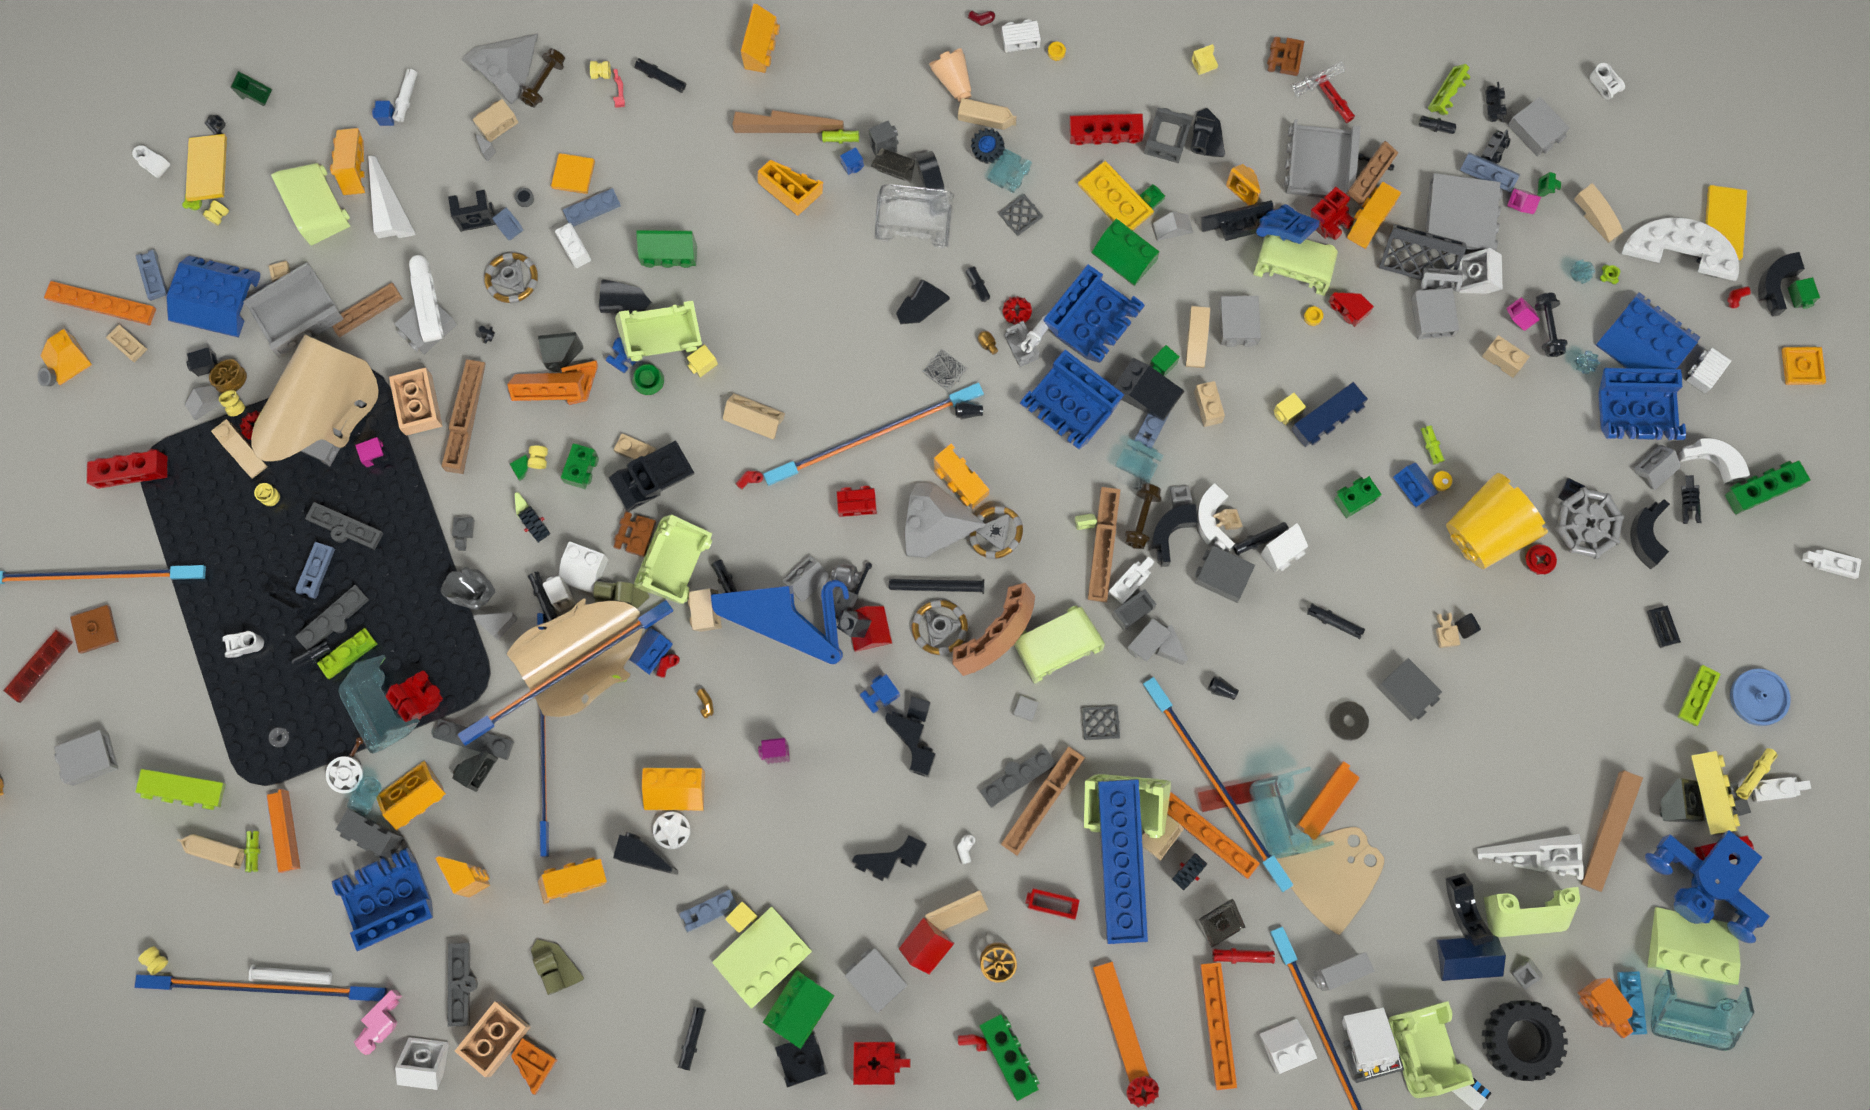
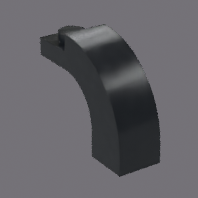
M933 151L915 155L918 173L923 181L931 216L949 212L946 191Z
M1800 252L1780 257L1760 278L1758 298L1759 301L1767 300V308L1771 312L1772 317L1779 316L1787 309L1781 291L1782 279L1797 276L1805 269Z
M1665 499L1659 503L1655 501L1649 508L1645 507L1634 518L1631 526L1630 538L1633 550L1640 561L1649 569L1658 565L1669 553L1658 542L1653 530L1656 519L1670 505Z
M1196 504L1175 507L1159 520L1153 533L1151 548H1159L1156 551L1157 561L1161 562V567H1167L1171 562L1169 536L1178 529L1196 527Z
M1462 873L1445 878L1450 905L1465 939H1469L1473 946L1493 941L1492 932L1479 914L1474 898L1473 884L1466 874Z

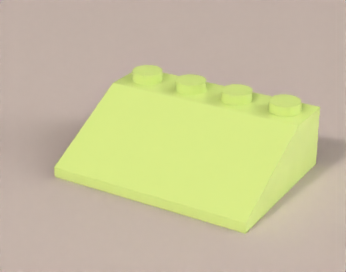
M770 907L712 963L752 1009L803 961L812 950L777 911Z
M1655 907L1647 968L1725 985H1738L1741 965L1739 941L1728 930V922L1711 919L1707 924H1694L1687 921L1676 911Z

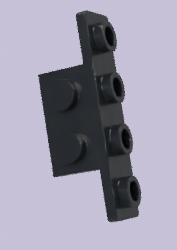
M1270 200L1204 216L1201 218V230L1206 232L1220 228L1225 241L1257 234V228L1260 226L1258 219L1266 216L1270 210H1273V201Z

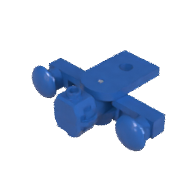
M1730 830L1726 831L1704 861L1672 835L1662 838L1656 846L1657 850L1654 854H1645L1647 864L1660 874L1670 875L1673 873L1669 865L1671 861L1674 863L1680 862L1694 874L1691 888H1680L1674 895V910L1687 921L1694 924L1709 923L1714 917V900H1726L1737 909L1735 913L1740 916L1736 922H1728L1727 927L1730 933L1744 943L1751 944L1756 942L1753 931L1756 928L1762 927L1770 916L1742 894L1739 888L1757 866L1762 856ZM1730 854L1736 856V865L1729 861Z

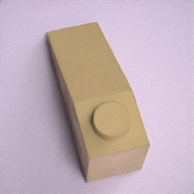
M227 419L211 431L252 479L268 467L263 460L256 457L251 445Z

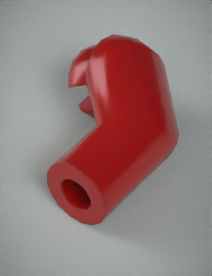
M1746 286L1732 290L1727 299L1729 307L1732 309L1738 308L1741 297L1751 294L1750 288Z
M747 471L735 484L743 490L748 483H760L764 477L759 471Z
M669 654L661 658L655 676L665 678L667 669L676 666L680 662L679 656Z
M975 1034L958 1036L959 1046L976 1045L978 1052L987 1050V1040Z

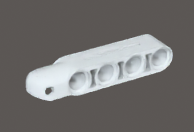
M415 255L409 261L410 279L421 336L424 343L443 339L444 334L430 264L424 256Z

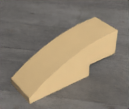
M1593 183L1578 193L1574 200L1586 212L1584 217L1608 243L1623 233V229L1614 211Z
M1191 306L1185 367H1205L1210 308Z

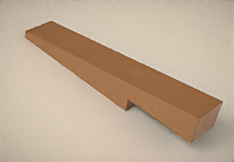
M772 110L771 117L735 112L732 124L734 133H822L823 131H838L839 129L844 131V122L842 120Z
M466 359L449 425L450 435L442 462V468L446 472L464 474L486 365L485 362Z
M1101 487L1088 600L1107 603L1121 489Z
M1071 747L1067 748L1002 842V846L1018 856L1084 761V756Z
M1625 770L1618 773L1608 808L1604 810L1581 885L1602 892L1643 777Z

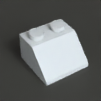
M1488 248L1463 255L1458 270H1462L1463 274L1459 293L1487 294L1503 289L1502 255Z
M1296 523L1267 544L1260 554L1274 573L1279 569L1281 572L1291 565L1289 563L1294 558L1299 560L1306 554L1304 551L1308 545L1300 526Z
M569 541L561 558L559 577L567 585L593 594L595 582L600 581L608 558L605 554Z
M1297 1019L1259 1034L1274 1071L1277 1074L1317 1059L1312 1044Z
M409 1037L395 1067L397 1085L437 1090L444 1075L449 1042Z

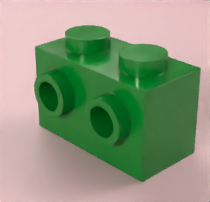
M573 443L561 475V480L565 484L586 489L587 484L589 485L592 481L593 475L591 473L593 467H596L599 457L596 451L592 448Z
M1370 476L1365 479L1360 477L1353 482V486L1349 488L1345 486L1338 490L1334 501L1347 519L1377 501L1382 494Z

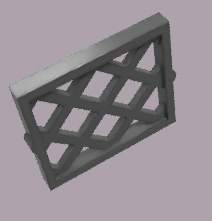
M1025 194L999 213V216L1017 236L1043 218L1035 204ZM1024 200H1026L1030 204V206H1023ZM1014 208H1021L1020 214L1013 213ZM1023 209H1030L1029 215L1022 214ZM1032 209L1035 210L1038 215H1031ZM1004 215H1010V221H1008L1004 217ZM1013 216H1019V222L1012 221ZM1022 217H1029L1028 223L1021 222ZM1012 224L1019 225L1018 230H1015Z
M1118 706L1082 708L1084 740L1120 739ZM1112 709L1108 714L1103 711ZM1089 710L1098 711L1093 715ZM1113 711L1116 712V720L1110 717ZM1086 712L1091 716L1088 722L1085 720ZM1099 712L1105 715L1102 721L1096 717ZM1107 718L1113 722L1109 728L1103 723ZM1093 719L1099 723L1096 728L1089 724ZM1101 725L1106 729L1103 734L1097 731ZM1114 725L1117 726L1116 734L1110 730ZM1087 726L1093 730L1089 735L1086 734ZM1094 732H1095V733H1096L1097 735H1099L1100 737H1091V736H1092V735L1094 734ZM1108 732H1110L1113 736H1105V735H1106Z

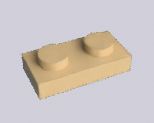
M120 325L106 337L134 363L148 350Z
M621 434L614 451L635 460L640 456L644 457L656 451V448Z

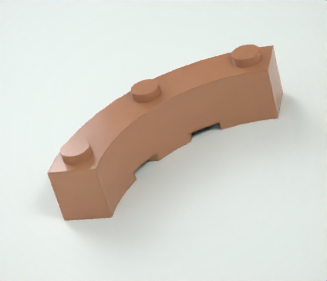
M1026 583L1008 587L1002 615L993 621L982 637L977 640L974 638L965 644L953 648L952 664L962 676L975 673L990 665L1005 654L1019 639L1031 618L1035 604V595Z

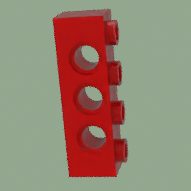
M1143 114L1070 116V144L1084 145L1093 143L1094 145H1100L1102 143L1120 144L1121 142L1136 144L1142 142L1144 136ZM1122 128H1125V129H1127L1128 131L1124 132V131H1122L1121 129H1122ZM1087 129H1088V130H1091L1092 132L1087 133V132H1085L1084 130H1087ZM1103 129H1108L1110 132H1104Z
M149 449L143 453L132 452L130 455L125 456L114 455L113 458L107 459L96 458L95 461L87 462L86 483L97 489L167 478V456L156 449Z

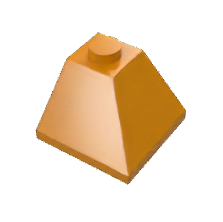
M1244 164L1231 169L1226 187L1248 206L1257 204L1261 190L1254 170L1246 167Z
M65 329L47 339L40 355L46 366L55 371L56 381L59 385H62L92 365L75 337Z

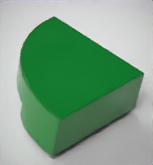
M527 455L510 463L519 481L526 476L529 468L527 466Z

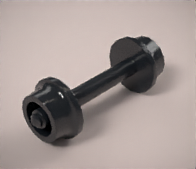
M1552 292L1538 295L1534 307L1535 310L1545 311L1550 341L1544 343L1542 349L1545 350L1547 357H1558L1566 353L1568 342L1565 339L1557 338L1552 309L1560 305V300Z

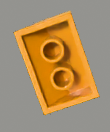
M753 4L741 48V55L745 69L766 73L767 67L771 65L770 54L771 51L775 50L776 41L774 39L775 35L779 34L780 25L777 23L776 16L758 4Z
M424 760L376 795V799L384 818L398 830L406 826L411 819L422 814L433 803L440 801L446 793L442 784Z
M643 768L642 795L644 810L704 811L705 771L702 768Z
M440 856L435 858L454 894L470 898L490 886L488 882L490 877L485 869L482 870L480 867Z

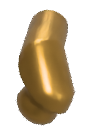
M702 688L696 694L705 706V708L700 710V713L706 719L713 715L714 708L711 697Z

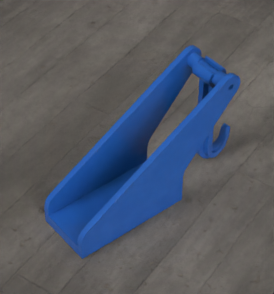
M839 580L827 582L821 592L826 636L796 610L793 586L711 595L713 611L720 617L829 664H836L843 657V652L839 648L833 589L840 587L845 599L849 598L847 586Z

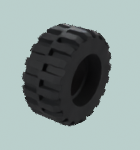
M1515 1000L1499 1005L1498 1009H1494L1490 1013V1019H1486L1484 1023L1487 1026L1486 1030H1482V1036L1485 1037V1042H1482L1483 1049H1487L1486 1057L1488 1061L1493 1062L1492 1066L1496 1070L1501 1071L1504 1076L1515 1080L1534 1081L1546 1079V1076H1551L1556 1072L1555 1068L1561 1067L1563 1064L1561 1058L1567 1055L1564 1045H1568V1038L1563 1037V1033L1566 1030L1564 1026L1559 1024L1561 1019L1557 1015H1553L1549 1007H1543L1541 1003L1536 1001ZM1521 1020L1531 1022L1537 1028L1541 1037V1047L1538 1054L1533 1059L1527 1061L1516 1058L1508 1045L1510 1028L1515 1022Z

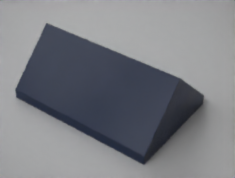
M1493 936V941L1473 946L1471 941L1465 938L1436 940L1442 981L1504 976L1506 954L1497 936Z

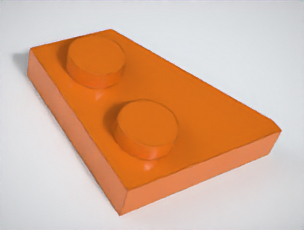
M597 361L561 368L562 373H585L584 378L581 380L584 396L579 400H567L569 405L588 401L598 368Z
M525 1038L521 1039L511 1055L515 1065L520 1069L523 1079L529 1085L531 1093L534 1095L537 1094L558 1060Z

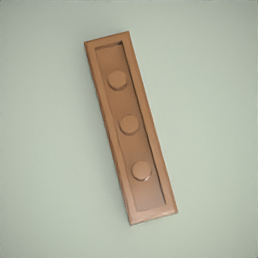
M1384 141L1352 184L1347 194L1359 205L1364 203L1399 152L1388 142Z
M390 283L342 312L341 315L344 319L332 326V328L340 338L403 298L395 285Z

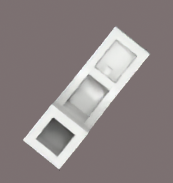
M1699 439L1693 445L1682 448V451L1677 454L1679 462L1694 459H1707L1713 462L1720 470L1724 484L1743 481L1750 476L1747 464L1741 454L1731 445L1717 439Z
M1214 483L1203 495L1198 506L1197 528L1207 545L1214 541L1216 547L1229 552L1235 543L1216 526V520L1213 517L1216 511L1226 502L1228 495Z

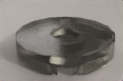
M1347 701L1333 708L1329 715V725L1335 736L1342 740L1352 741L1365 734L1369 726V718L1361 705L1356 702ZM1345 716L1353 718V726H1347L1344 723Z

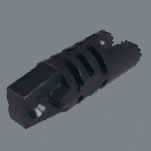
M1686 475V486H1681L1683 524H1688V511H1696L1695 521L1696 523H1702L1700 486L1694 485V475Z

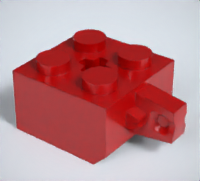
M854 1042L853 1085H895V1073H900V1068L911 1067V1059H900V1054H895V1042ZM873 1057L880 1061V1065L876 1069L869 1065V1061H872Z

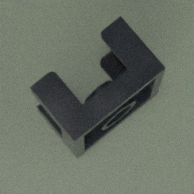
M485 189L476 191L478 205L459 208L457 195L448 196L451 217L461 232L495 225L492 220L495 216L494 205L492 202L488 204Z
M816 1034L809 1035L801 1049L791 1042L775 1047L785 1074L784 1080L787 1088L828 1074Z

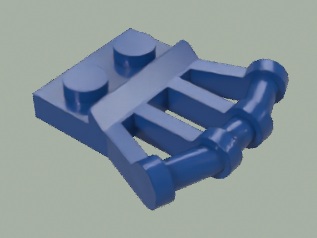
M1284 204L1279 209L1270 210L1266 216H1263L1260 219V226H1258L1256 232L1260 237L1266 235L1280 236L1283 241L1288 239L1294 243L1301 244L1319 227V220L1300 214L1289 205Z

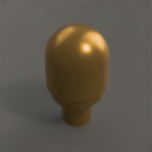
M989 331L980 332L978 341L985 350H989L992 355L996 354L998 349L995 346L996 341Z

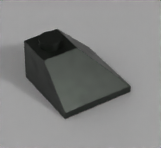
M576 332L538 336L543 364L550 371H559L560 368L567 367L583 350V344Z
M486 751L468 758L455 767L452 779L466 788L477 792L498 758Z
M1682 778L1675 781L1661 800L1660 815L1663 821H1704L1698 781Z

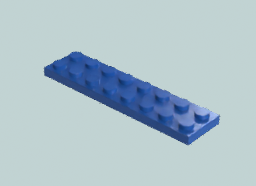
M1139 780L1098 781L1107 944L1148 942Z

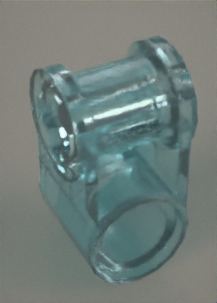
M373 776L362 778L355 792L350 797L347 808L366 816L381 791V783ZM368 783H369V784H373V785H374L373 789H372V788H368V787H367V784H368Z

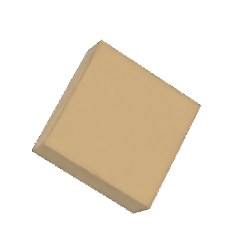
M287 261L269 265L273 283L291 272Z

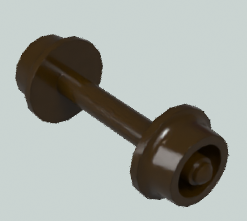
M550 48L547 53H543L542 58L547 65L533 87L522 86L521 88L522 93L519 98L525 105L535 108L538 103H542L543 98L538 91L553 68L563 70L565 56L553 48Z
M1142 484L1141 490L1137 491L1136 494L1144 499L1136 530L1125 532L1127 537L1125 544L1133 549H1144L1146 543L1150 541V537L1143 534V529L1151 502H1161L1162 499L1160 496L1161 488L1153 484Z

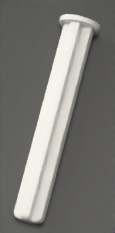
M251 965L249 980L260 979L329 985L332 982V973L264 968Z

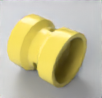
M591 61V79H598L599 77L610 79V62L603 61L598 63L597 61Z
M213 200L209 210H205L202 215L213 224L219 226L222 222V217L226 216L229 210Z
M229 390L220 395L219 402L225 407V411L229 416H237L244 411L245 405L239 400L236 391Z
M530 446V458L528 459L527 466L533 469H545L547 467L545 457L548 455V448Z
M262 483L255 489V497L264 505L274 506L278 503L280 494L270 484Z
M155 946L144 951L138 958L142 965L147 966V971L151 975L157 974L168 964V960L164 956H160L159 950Z

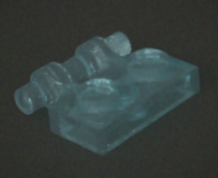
M1005 149L988 175L987 181L1002 189L1007 183L1010 185L1008 190L1014 193L1021 186L1024 176L1028 175L1032 162L1026 160L1024 164H1020L1021 156ZM1016 170L1018 172L1016 177H1011L1013 172Z
M1129 439L1127 446L1133 449L1129 451L1124 448L1115 467L1150 483L1158 468V464L1152 461L1156 459L1161 462L1164 455L1157 452L1158 450L1155 448L1150 449L1142 445V442ZM1138 451L1147 455V459L1137 455Z

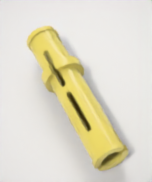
M1767 748L1761 758L1754 762L1753 769L1737 789V796L1745 800L1749 798L1762 777L1770 771L1771 764L1778 757L1776 751Z

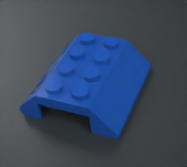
M186 257L179 262L167 294L168 320L239 338L245 322L239 316L244 304L243 301L251 284L257 288L260 272L249 269L240 271V268L211 260L205 263L203 258Z
M1088 264L1043 321L1063 343L1087 360L1100 363L1105 357L1104 354L1107 355L1109 352L1108 348L1103 344L1114 346L1131 324V320L1125 316L1136 318L1145 305L1135 296L1130 300L1102 280L1103 274Z
M1638 292L1614 324L1597 342L1596 346L1625 368L1677 369L1701 337L1696 333L1691 334L1692 330L1689 328L1684 331L1680 328L1681 322L1678 321L1676 323V319L1666 311H1659L1661 308L1658 305L1654 308L1650 306L1651 300H1644L1645 296Z
M1065 349L1053 363V368L1032 393L1029 391L1024 396L1020 404L1026 409L1030 407L1028 411L1031 413L1037 409L1041 410L1038 418L1040 420L1044 419L1043 422L1055 432L1059 430L1058 434L1061 436L1068 431L1070 435L1067 441L1070 443L1074 441L1073 446L1080 450L1112 415L1124 394Z
M1604 368L1598 394L1600 426L1605 438L1616 439L1617 437L1618 439H1623L1625 432L1629 439L1661 440L1664 433L1668 440H1685L1686 426L1685 424L1679 426L1677 392L1683 387L1681 369Z
M408 848L400 850L399 855L397 852L392 854V860L397 866L393 869L388 860L383 858L380 859V862L376 861L362 867L361 871L359 869L354 871L355 878L359 882L357 885L353 883L348 874L332 881L334 892L337 896H341L354 930L350 932L357 952L433 918L432 899L419 865Z

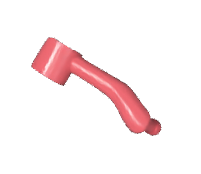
M614 69L615 77L613 79L618 85V97H613L615 108L625 107L623 82L621 77L618 76V70Z

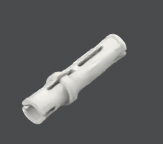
M406 69L399 97L395 101L396 108L392 118L398 122L404 121L405 113L410 106V96L418 74L413 69H410V72L409 69Z
M1047 315L1043 316L1033 331L1027 334L1025 341L1021 344L1023 351L1027 349L1026 352L1029 353L1034 346L1041 342V337L1049 329L1043 321Z

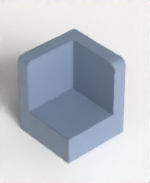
M507 207L492 218L497 228L509 241L524 231L519 221Z

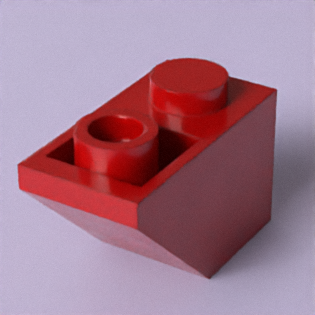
M1334 292L1328 301L1331 308L1338 311L1344 320L1354 327L1365 319L1374 308L1360 293Z

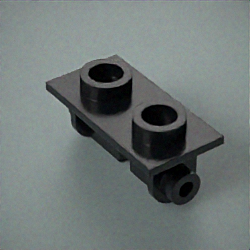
M1497 82V87L1488 86L1485 91L1487 104L1494 103L1487 106L1488 119H1490V122H1496L1501 118L1504 123V115H1507L1506 104H1503L1502 99H1505V90Z
M1507 129L1504 134L1501 131L1493 134L1488 143V146L1493 148L1486 147L1481 158L1495 164L1500 163L1503 152L1509 147L1511 141Z

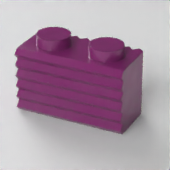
M785 738L761 740V746H758L759 758L761 760H765L768 765L774 762L777 764L778 762L785 763L790 761L789 745Z

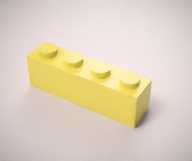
M1717 751L1692 755L1710 834H1723L1728 830L1731 832L1738 831L1737 826H1740L1738 814L1734 815L1732 807L1735 806L1733 794L1729 795L1727 787L1730 786L1728 774L1724 775L1722 767L1726 766L1723 755H1719Z

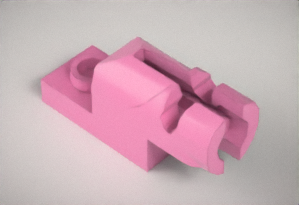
M391 990L361 1020L368 1028L365 1027L354 1041V1044L364 1055H369L376 1048L375 1042L382 1043L395 1029L398 1022L388 1010H393L399 1004L398 1000L402 995L397 990Z

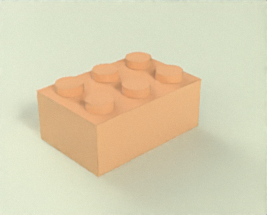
M427 368L389 377L399 429L406 436L443 427L433 378Z
M495 1001L457 1047L455 1052L484 1077H491L531 1027L501 1001Z

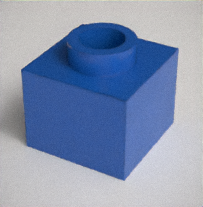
M375 101L372 115L379 126H394L392 116L395 108L390 101Z
M856 147L840 155L841 164L848 175L857 173L864 167L863 158Z

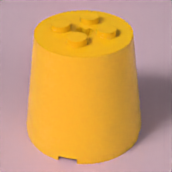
M1501 473L1493 475L1446 524L1451 540L1459 546L1464 557L1467 560H1471L1481 569L1493 565L1548 533V530L1542 527L1545 522L1533 503L1518 486L1514 489L1509 484L1510 479Z

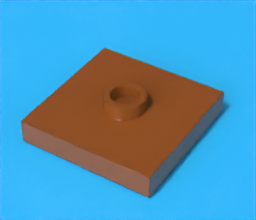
M109 605L70 617L78 653H86L119 642Z

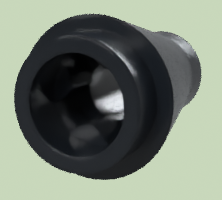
M961 401L955 405V416L961 420L983 416V405Z
M1214 676L1208 686L1211 694L1235 700L1239 692L1238 689L1234 688L1222 677Z

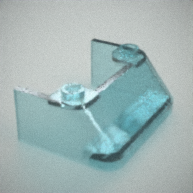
M384 655L356 663L339 687L340 698L368 751L372 754L380 752L408 736L420 722L418 718L404 722L401 717L397 718L381 689L385 675L379 666L385 659Z
M1310 766L1257 780L1250 786V795L1267 851L1271 856L1274 855L1275 858L1294 856L1334 845L1333 841L1328 840L1313 844L1311 837L1305 833L1293 835L1282 795L1289 794L1294 789L1292 776L1310 771Z
M1666 969L1655 989L1651 1029L1652 1033L1658 1037L1721 1051L1731 1050L1738 1042L1755 1013L1749 987H1744L1737 1000L1723 998L1716 1003L1715 1007L1676 999L1677 992L1673 987L1671 971Z

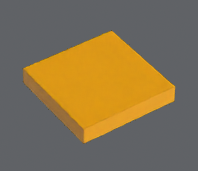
M559 153L551 184L552 189L588 194L595 160L593 158Z
M1784 347L1781 349L1786 385H1824L1826 383L1822 347Z

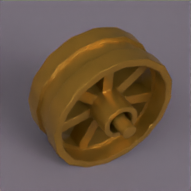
M233 359L221 361L215 365L209 375L210 383L221 394L229 390H239L247 379L246 371Z
M1000 942L992 943L981 952V971L987 979L997 983L1005 982L1014 975L1017 968L1016 957L1012 948L1007 944ZM996 950H1004L1001 955L996 952ZM993 951V958L988 957L987 954ZM1009 953L1013 959H1004V957ZM986 960L992 962V964L984 968L983 962ZM1013 963L1010 970L1004 966V964ZM995 968V975L990 974L988 971ZM1002 969L1006 972L1004 974L998 975L999 971H1001Z

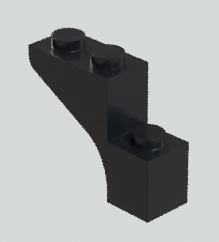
M892 711V714L887 713L885 717L887 725L911 750L912 762L909 769L910 772L929 778L936 753L933 752L932 748L926 746L918 748L925 728L924 724H921L922 721L916 718L905 719L903 714Z
M908 835L904 844L896 851L857 854L853 857L852 863L855 864L854 868L864 873L866 870L873 872L872 876L878 880L883 881L884 878L889 880L898 859L902 860L901 864L909 868L912 865L917 867L927 843Z

